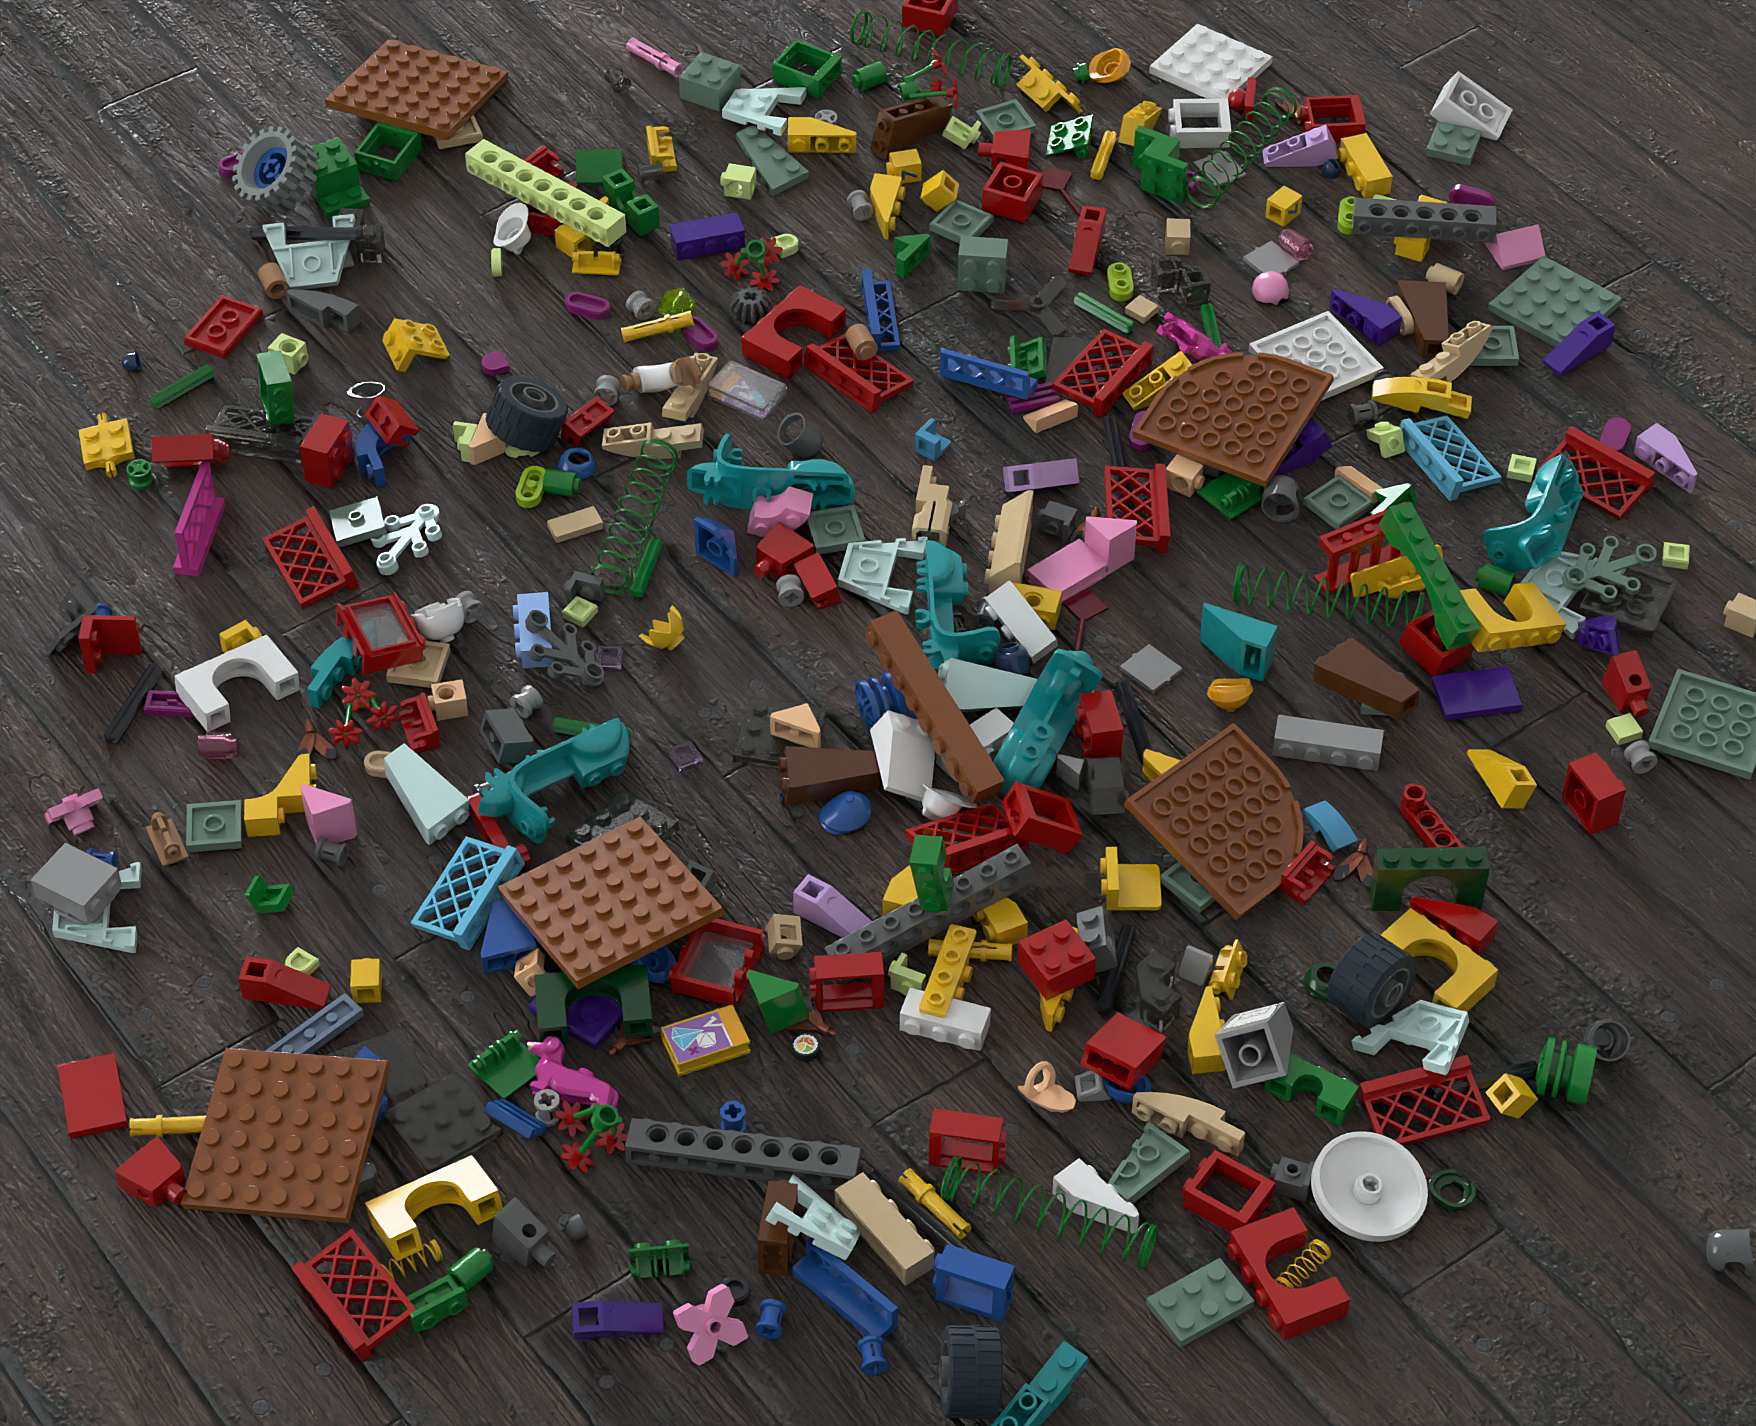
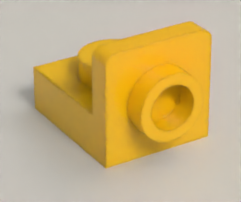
M246 620L219 634L224 653L262 637L259 629L252 627Z

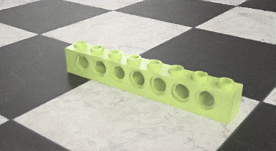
M485 139L465 153L466 167L469 173L533 206L542 213H546L559 222L572 227L576 231L585 234L596 242L609 247L626 233L625 214Z

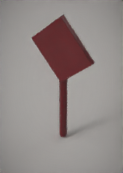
M1045 167L1042 172V188L1060 191L1076 214L1080 216L1081 211L1064 190L1073 172Z
M1089 588L1063 601V604L1080 620L1075 651H1080L1085 621L1108 609Z

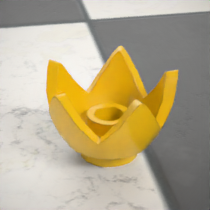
M673 605L670 607V612L668 613L669 623L653 620L654 630H649V636L640 634L639 637L658 649L667 647L670 651L685 638L682 634L684 631L683 621L677 609Z

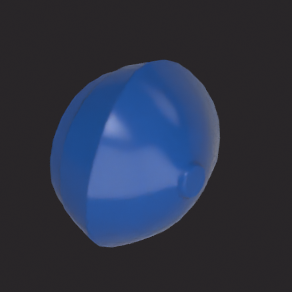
M843 792L824 805L819 814V822L826 831L833 835H843L864 827L870 820V802L866 796L859 792Z
M664 945L629 964L647 965L648 980L663 984L669 982V971L677 963L672 952Z

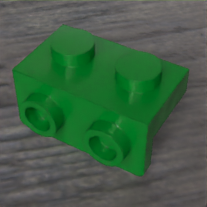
M1015 335L1011 336L1010 346L1008 347L1011 363L1008 366L1030 372V377L1034 379L1047 376L1046 342L1043 337L1020 344Z
M448 1274L410 1294L407 1298L416 1310L410 1313L411 1319L408 1321V1324L416 1334L422 1330L432 1328L437 1322L450 1315L453 1316L460 1313L463 1308L468 1306L465 1289L463 1286L458 1287L452 1276ZM398 1304V1309L401 1313L407 1310L404 1304Z

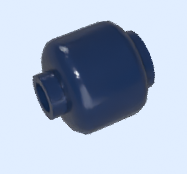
M1010 642L999 646V651L994 655L997 669L1023 676L1030 671L1028 652L1025 647L1020 646L1018 642Z

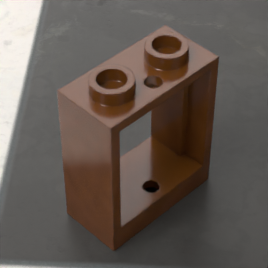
M768 1181L757 1239L759 1273L788 1276L795 1235L788 1232V1225L780 1221L774 1225L765 1219L776 1202L799 1216L798 1184L788 1181Z

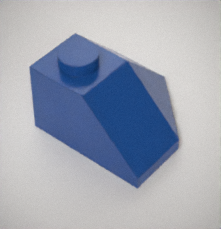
M696 517L694 519L696 555L731 576L736 577L738 575L734 531L715 520Z

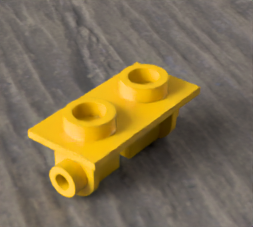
M577 250V252L572 253V261H574L572 273L619 275L621 258L620 254H616L615 251H598V257H594V251Z
M1238 939L1235 940L1233 947L1226 945L1220 950L1215 965L1217 970L1213 971L1208 984L1212 986L1213 994L1218 995L1221 992H1226L1230 1000H1233L1235 991L1240 985L1243 967H1246L1247 954L1243 951Z

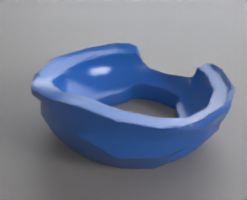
M571 448L560 456L558 469L578 473V478L582 480L595 473V460L588 450ZM575 453L589 457L590 461L577 465L571 463L568 457Z
M1144 1075L1135 1084L1134 1088L1137 1092H1149L1151 1089L1150 1080ZM1104 1077L1105 1089L1112 1098L1124 1104H1133V1096L1135 1094L1115 1089L1119 1085Z

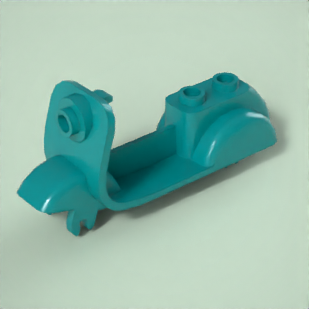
M727 433L723 436L718 449H714L713 462L695 465L687 471V488L693 492L704 494L703 503L705 505L709 504V500H713L715 506L721 503L728 507L752 509L758 496H765L766 502H770L771 496H777L785 492L789 486L813 493L810 512L844 507L855 500L853 480L837 463L824 459H811L807 461H791L788 464V469L742 466V449H732V435Z
M1564 453L1546 462L1536 473L1535 480L1525 501L1528 513L1532 514L1531 517L1517 524L1490 528L1484 532L1482 539L1488 550V557L1497 567L1511 572L1533 568L1538 569L1540 566L1549 563L1561 555L1560 551L1563 550L1562 548L1584 494L1579 483L1578 473L1572 461L1568 460Z
M926 540L925 560L917 562V574L925 577L916 580V585H920L917 586L918 592L927 594L928 611L917 609L915 616L916 619H919L916 620L917 629L929 627L930 640L922 643V647L925 648L923 650L924 654L931 656L928 660L936 672L939 671L940 665L950 658L982 666L995 662L994 655L999 651L1000 633L997 628L985 627L954 633L952 605H963L964 597H968V582H963V579L967 578V564L962 563L961 556L940 543Z
M1057 649L1040 674L993 760V763L1005 780L1000 789L1003 793L1008 794L1016 782L1040 789L1056 760L1059 750L1077 719L1075 708L1079 706L1080 694L1091 693L1103 677V673L1093 666V661L1086 652Z
M614 718L597 727L590 724L589 730L583 727L582 733L544 751L537 750V754L531 757L526 755L525 760L517 764L506 774L497 768H494L493 772L495 777L486 772L485 780L491 785V790L489 791V789L483 787V797L479 803L478 814L487 817L506 815L508 820L531 841L541 844L547 837L548 829L553 827L555 818L549 819L547 807L540 808L528 796L570 776L575 778L581 788H585L587 786H595L611 775L617 776L625 769L630 748L629 735L625 724L619 718Z

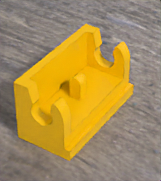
M646 126L647 146L652 173L677 171L672 136H659L660 133L669 132V128L665 126Z

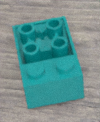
M1204 603L1200 641L1237 674L1263 682L1274 661L1278 626Z

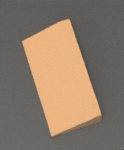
M1062 400L1024 415L1023 419L1035 433L1078 417V405L1069 400Z
M1352 466L1337 467L1335 469L1334 478L1340 475L1372 499L1374 504L1377 502L1374 492L1383 489L1381 486Z

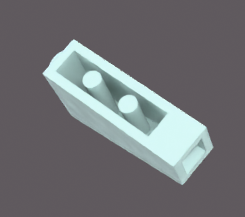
M950 658L944 664H941L938 671V676L961 712L992 711L995 708L998 710L1022 709L1038 680Z
M405 743L384 757L385 774L428 845L437 839H442L449 830L457 824L464 823L468 816H470L469 799Z

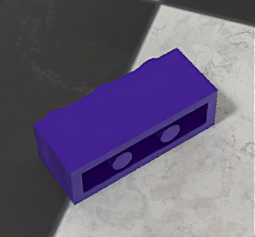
M738 212L669 225L670 243L677 261L745 248V231Z

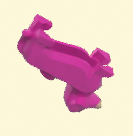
M1167 312L1164 317L1170 323H1165L1163 326L1159 325L1156 331L1160 335L1167 336L1176 342L1181 351L1192 355L1199 361L1222 354L1233 353L1226 343H1223L1218 348L1210 338L1195 329L1187 321L1175 317L1170 312Z
M550 1036L543 1042L529 1041L527 1043L528 1050L541 1058L535 1068L538 1081H533L530 1084V1088L533 1090V1098L539 1091L550 1089L559 1095L562 1102L576 1103L579 1101L580 1104L590 1105L591 1107L598 1102L600 1105H611L618 1112L616 1105L619 1100V1094L611 1085L595 1078L594 1074L588 1069L580 1068L576 1071L562 1065L565 1047L557 1037Z

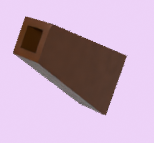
M941 96L921 98L879 110L870 150L885 161L889 160V153L904 151L946 126L953 105Z
M1398 280L1396 296L1400 297L1413 317L1415 328L1414 333L1411 335L1422 357L1435 358L1438 353L1443 352L1441 343L1449 339L1446 282Z
M1352 637L1344 643H1339L1327 655L1319 657L1314 664V682L1398 720L1418 707L1420 689Z
M786 746L784 756L779 757L778 772L783 773V777L780 780V793H784L786 805L835 797L846 791L864 792L878 789L881 780L875 751Z

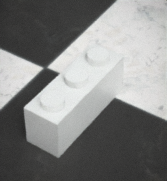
M1010 580L985 598L988 606L985 610L993 621L996 619L1000 621L1003 625L1000 629L1009 641L1013 638L1020 646L1027 649L1028 657L1033 664L1058 646L1055 636Z
M995 708L970 724L993 761L1014 723L1000 710ZM936 753V764L957 782L955 777L947 771L942 756Z
M914 988L909 989L900 1011L901 1031L911 1035L932 1038L938 1042L959 1045L965 1049L981 1051L990 1027L991 1008L953 999L947 1016L945 1018L919 1012V1005L925 991Z

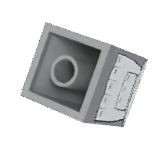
M1285 1002L1232 1015L1215 1034L1232 1088L1287 1075L1293 1026Z

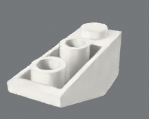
M1080 1158L1053 1177L1052 1194L1055 1195L1062 1191L1065 1194L1066 1207L1069 1210L1077 1201L1084 1199L1087 1204V1218L1091 1219L1099 1208L1105 1206L1109 1213L1110 1226H1113L1122 1215L1127 1214L1130 1218V1233L1134 1234L1138 1230L1139 1213L1136 1207L1121 1198L1114 1186L1106 1184L1098 1176L1096 1170L1092 1166L1086 1165ZM1059 1194L1056 1198L1063 1203V1196ZM1080 1202L1073 1210V1213L1084 1216V1203ZM1104 1209L1101 1210L1094 1220L1106 1224V1211ZM1123 1217L1116 1228L1127 1231V1218Z

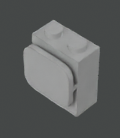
M67 843L31 879L36 898L52 905L58 915L79 925L92 923L114 900L122 887L118 868Z

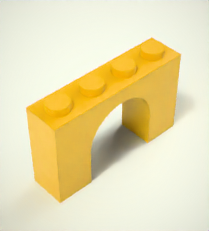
M1534 582L1514 584L1503 602L1518 622L1497 614L1476 588L1460 590L1480 626V630L1471 641L1478 652L1556 643L1567 625Z
M1411 908L1381 934V936L1413 957L1432 956L1444 961L1451 968L1453 975L1434 992L1432 1003L1468 1012L1495 987L1498 969L1490 961L1481 958L1468 946L1461 944L1451 937L1447 931L1440 929L1424 915H1420Z
M469 1156L365 1202L371 1226L396 1261L423 1250L418 1228L413 1220L422 1211L432 1206L446 1203L460 1205L468 1211L477 1225L494 1218L503 1209L498 1189L473 1156Z

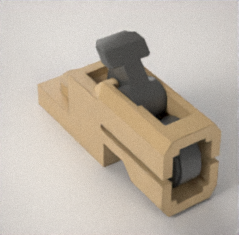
M923 465L916 497V514L912 526V541H917L918 537L924 536L928 537V540L946 546L952 520L958 517L960 520L965 517L966 500H962L958 505L952 503L949 500V486L937 485V477L933 476V466Z

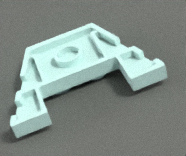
M806 88L736 89L722 109V118L744 125L750 122L756 124L759 130L765 131L766 128L773 130V134L781 136L787 127V118L769 115L778 102L801 105L806 97Z
M354 214L333 216V227H354ZM284 222L263 225V230L290 289L303 290L339 284L350 240H323L287 245Z
M918 537L917 541H906V538L896 539L894 543L882 544L881 540L848 543L838 578V586L908 615L913 599V591L889 588L897 556L919 560L924 559L925 543L928 537Z
M1560 551L1561 555L1554 558L1538 569H1531L1521 583H1535L1567 625L1563 632L1569 638L1574 639L1578 630L1577 622L1586 620V617L1566 608L1578 591L1566 588L1562 582V576L1566 569L1576 565L1579 554ZM1598 558L1589 560L1585 570L1595 567ZM1626 568L1616 571V573L1623 575ZM1597 577L1598 579H1600V580H1602V581H1605V582H1607V583H1609V584H1611V585H1613V586L1615 585V584L1612 583V582H1609V581H1607V580H1604V579H1602V578Z
M140 862L130 864L131 868L119 871L122 883L120 889L141 888L142 867ZM111 903L88 925L76 924L54 911L52 927L54 937L129 953H136L137 947L136 926L109 928Z
M1419 1000L1393 1015L1392 1022L1385 1026L1378 1024L1370 1029L1371 1034L1364 1038L1359 1035L1352 1040L1353 1050L1375 1055L1390 1039L1404 1042L1407 1045L1426 1048L1431 1052L1422 1060L1424 1069L1446 1075L1449 1072L1468 1026V1012Z
M792 1175L788 1182L798 1184V1203L807 1208L803 1218H800L776 1202L765 1220L774 1225L780 1221L789 1226L788 1232L796 1236L802 1232L814 1238L813 1245L846 1260L855 1246L861 1231L851 1220L843 1217L798 1177Z

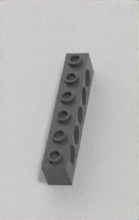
M1354 197L1352 234L1494 242L1496 206Z

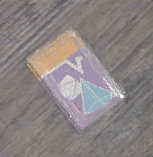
M732 360L707 384L709 398L761 421L774 410L787 393V385Z

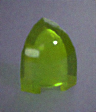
M683 287L665 292L658 305V312L662 316L667 314L672 316L687 311L692 313L697 304Z

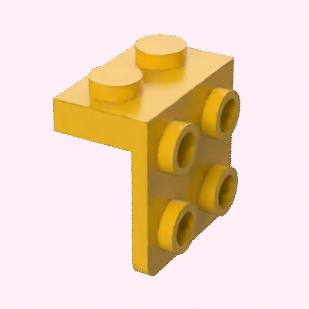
M394 318L382 339L397 371L406 372L415 354L440 359H447L449 356V352L437 328L428 323L421 324L407 319Z
M1106 847L1105 858H1100V874H1105V879H1101V896H1106V909L1159 910L1161 908L1159 866L1156 864H1118L1117 847Z

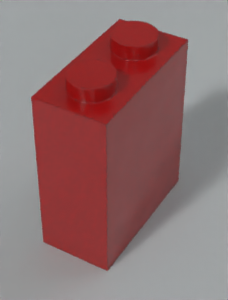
M1117 1012L1086 1042L1080 1065L1131 1090L1161 1059L1167 1037Z

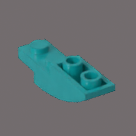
M369 622L362 625L361 628L372 648L375 649L379 637L376 633L375 623ZM344 636L328 647L310 667L313 680L307 688L310 706L320 709L324 701L330 698L336 684L342 681L344 674L354 676L359 667H362V656L355 657L353 654V639L346 640Z
M1063 1341L1031 1383L1023 1385L991 1426H1040L1072 1390L1071 1384L1089 1363L1088 1357Z

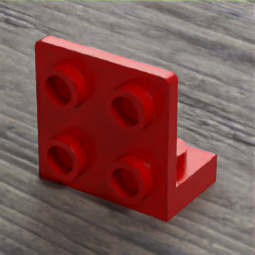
M83 615L78 639L86 673L97 674L98 664L103 662V654H142L136 617Z

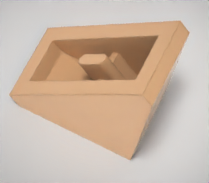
M483 413L469 444L470 463L473 465L506 452L505 442L495 436L487 426L485 420L487 413Z
M808 703L771 714L770 734L809 748L821 747L820 728Z

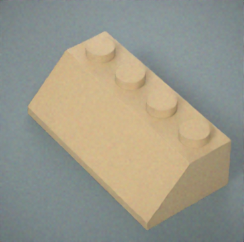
M1028 490L1003 504L1001 515H996L995 530H998V532L993 533L991 548L995 549L994 551H989L988 566H991V569H986L985 584H989V595L1009 580L1022 584L1032 527L1033 490Z

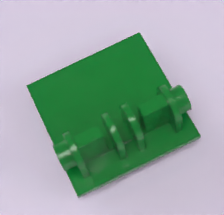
M1094 116L1078 117L1075 120L1064 123L1059 122L1051 126L1046 156L1074 150L1078 158H1085L1089 154L1088 147L1091 143Z
M1224 473L1196 491L1197 494L1229 520L1262 501L1263 492L1260 491L1261 485L1229 473Z
M518 1030L507 1032V1036L500 1041L496 1040L494 1046H488L485 1052L481 1055H476L474 1060L467 1065L471 1071L504 1099L536 1077L535 1068L540 1060L520 1042L522 1035Z
M668 1240L664 1242V1246L654 1247L650 1242L637 1243L634 1245L635 1248L629 1249L630 1262L636 1261V1265H630L631 1277H637V1280L652 1278L651 1261H654L655 1278H658L657 1260H663L664 1277H667L666 1259L669 1260L670 1276L685 1275V1272H690V1261L683 1260V1257L689 1256V1243L682 1244V1240Z

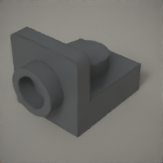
M574 571L571 579L567 580L564 585L563 593L566 595L567 605L576 596L602 602L605 596L604 579Z

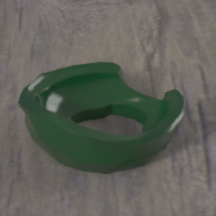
M1318 962L1307 970L1303 984L1311 996L1329 1001L1327 994L1328 984L1318 979L1317 972L1325 968L1334 971L1336 965L1329 962Z
M1456 1169L1439 1170L1432 1175L1429 1181L1432 1199L1448 1210L1463 1209L1471 1204L1476 1196L1475 1184H1470L1457 1174ZM1456 1184L1464 1190L1463 1197L1458 1202H1449L1441 1197L1440 1191L1442 1188Z

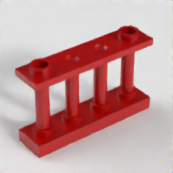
M1388 509L1319 536L1318 544L1329 556L1328 570L1314 575V580L1319 585L1322 578L1326 577L1329 584V595L1337 592L1344 580L1347 581L1348 587L1351 586V573L1404 556L1400 550L1391 545L1382 548V541L1386 537L1379 523ZM1371 545V552L1360 557L1361 548ZM1350 553L1349 561L1339 565L1340 557ZM1326 580L1323 581L1322 586H1321L1322 590H1323L1325 593H1326Z

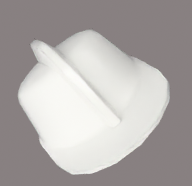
M515 203L503 211L498 219L493 241L495 246H503L506 250L513 251L517 255L521 254L523 247L531 238V232L527 225L528 208L525 204Z
M923 784L926 791L922 800V814L929 819L937 820L956 814L962 807H977L976 803L972 805L969 799L945 790L934 789Z

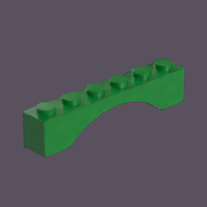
M1407 502L1390 506L1380 521L1379 526L1389 544L1406 555L1418 571L1431 601L1436 630L1446 649L1451 650L1469 645L1480 630V626L1413 504Z

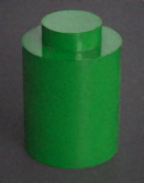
M880 61L854 70L852 76L854 87L860 91L884 84L888 80L886 69Z
M546 469L543 478L544 493L574 497L581 490L582 480L578 478V473Z
M1486 563L1484 568L1479 567L1475 581L1479 582V588L1507 597L1514 585L1516 573Z
M474 1247L447 1270V1275L450 1274L458 1287L463 1286L467 1293L493 1271V1257L487 1250L483 1248L480 1250Z

